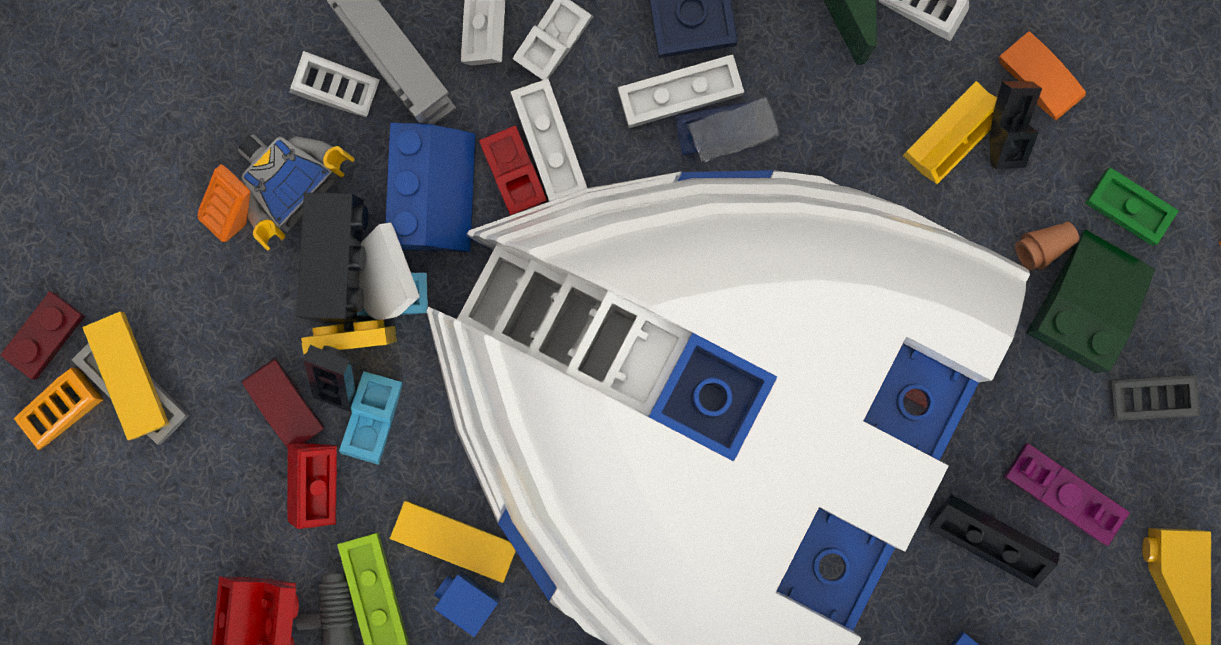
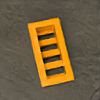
M71 367L13 419L34 446L41 450L104 399L80 368ZM70 386L81 399L77 404L66 391ZM59 396L69 408V411L64 413L54 401V398ZM46 405L58 419L54 424L42 410ZM34 414L47 429L42 435L29 420Z

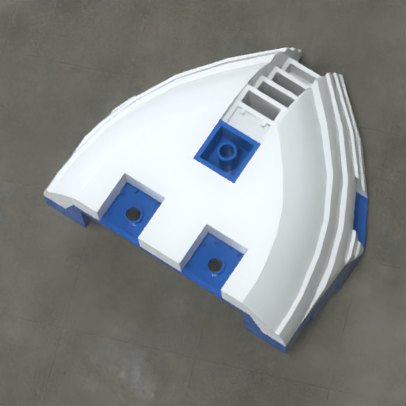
M776 170L681 171L585 188L469 230L467 233L469 239L493 251L457 319L430 307L427 308L426 312L455 429L499 526L548 601L565 615L573 618L585 632L602 640L607 645H858L861 637L853 630L894 549L898 548L906 551L948 468V465L939 460L979 382L993 380L1014 338L1023 306L1026 281L1030 276L1029 270L898 204L857 189L837 185L822 176ZM911 389L920 390L927 399L926 409L918 416L909 414L903 405L904 396ZM827 554H838L844 564L842 574L836 579L828 580L823 578L819 572L820 560Z

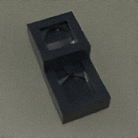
M1002 81L994 108L990 134V165L995 169L1026 168L1039 133L1029 123L1042 88L1032 81Z

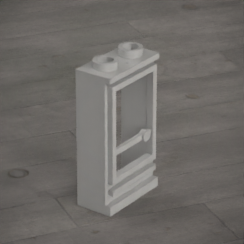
M327 0L341 23L404 106L407 107L411 115L415 117L418 124L435 125L456 109L447 96L449 94L447 89L379 0Z

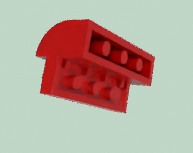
M219 576L212 645H294V639L291 636L292 624L299 610V600L295 588L296 583L273 579Z

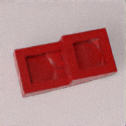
M516 125L479 140L510 216L547 201Z

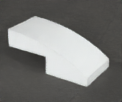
M554 0L538 26H533L512 59L542 80L549 79L594 16L571 0Z

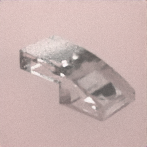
M767 97L729 112L724 110L688 124L701 162L703 163L781 137Z

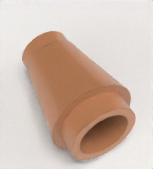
M1068 221L1063 224L1025 233L1022 235L1021 240L1015 244L1017 257L1028 270H1043L1074 244L1078 243L1079 234L1074 225Z

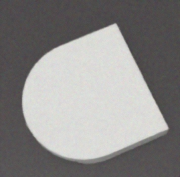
M392 223L379 224L361 242V246H364L366 251L365 269L360 271L359 288L363 289L364 294L363 308L371 317L377 320L399 316L419 298L418 290Z

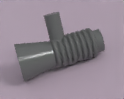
M345 573L321 575L322 583L318 585L320 589L318 591V594H320L319 600H321L319 602L321 606L319 609L321 612L298 614L296 617V627L298 630L324 629L322 645H356L351 627L354 625L352 621L353 616L351 615L353 613L351 609L353 606L351 604L352 599L350 598L351 594Z

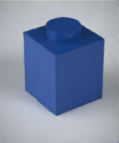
M461 571L455 579L448 575L439 586L434 596L440 600L434 609L475 637L501 599Z

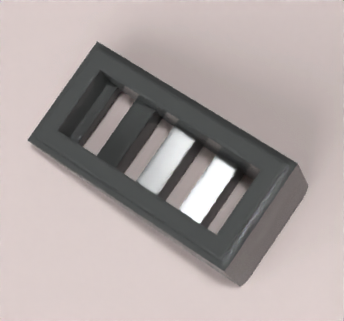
M1195 374L1111 380L1115 421L1200 416L1197 375ZM1182 384L1184 407L1176 408L1174 385ZM1166 385L1168 409H1160L1158 386ZM1149 386L1151 410H1143L1141 387ZM1133 387L1134 411L1126 412L1124 388Z

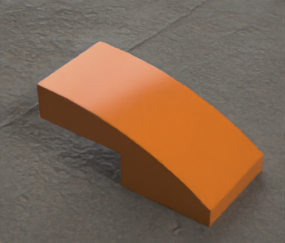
M1030 31L999 56V63L1018 81H1032L1042 88L1037 105L1055 121L1086 96V91L1071 72Z

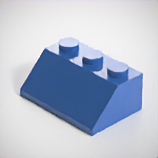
M390 123L385 223H392L402 250L471 252V239L467 237V233L469 230H472L475 133L433 124Z

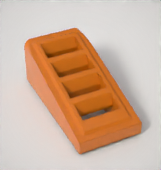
M222 164L213 172L198 210V220L220 241L227 242L247 224L251 190Z

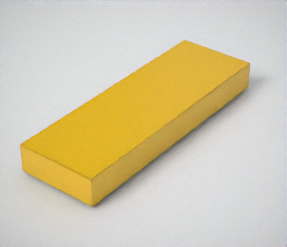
M120 311L82 327L127 440H134L170 425L125 312Z
M407 500L403 503L390 537L391 540L501 583L505 581L516 552L510 541Z

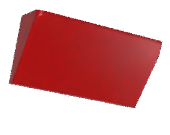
M288 444L287 517L288 522L296 529L336 525V445Z

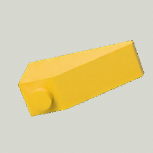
M1148 528V537L1144 538L1142 545L1143 558L1148 562V569L1185 645H1211V532L1197 529Z

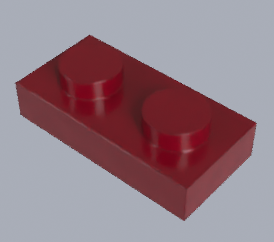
M49 291L0 356L30 379L37 380L85 318V315L56 293Z

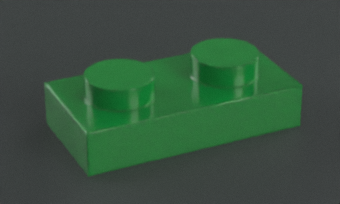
M1111 167L1104 171L1085 201V204L1151 246L1159 243L1179 211Z

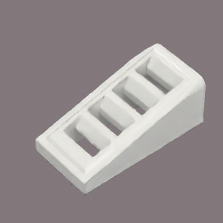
M878 0L879 3L949 41L953 38L969 10V0H939L931 15L925 12L931 0H920L916 8L910 5L912 0ZM948 5L953 10L945 22L940 17Z
M303 51L289 93L366 118L380 79ZM311 68L318 70L313 87L305 85ZM326 72L334 75L328 93L320 90ZM346 78L349 79V83L342 99L337 97L336 93L341 79ZM357 82L365 84L358 104L351 102Z

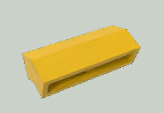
M976 81L903 156L922 175L938 184L991 130L997 97L987 92Z

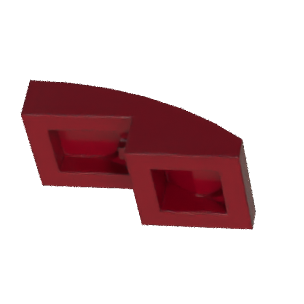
M276 358L242 380V384L287 448L288 444L306 442L324 429L320 419L300 395L299 388Z

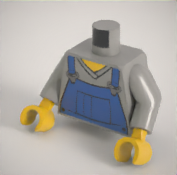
M255 134L247 137L239 146L238 152L251 163L242 173L241 179L251 190L247 216L254 228V238L267 251L271 249L268 246V241L272 236L277 235L283 240L285 234L280 229L288 232L303 216L304 192L325 193L339 177L342 178L345 175L339 170L341 163L345 160L354 162V157L341 147H332L320 140L296 136L287 141L279 136L267 146Z

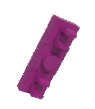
M1030 444L1023 446L1003 476L1105 546H1109L1130 514L1129 511Z

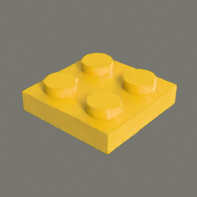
M384 319L353 323V331H344V324L312 328L313 336L301 338L303 354L307 353L310 345L320 349L323 346H331L338 350L387 345L397 342L395 326L385 327Z

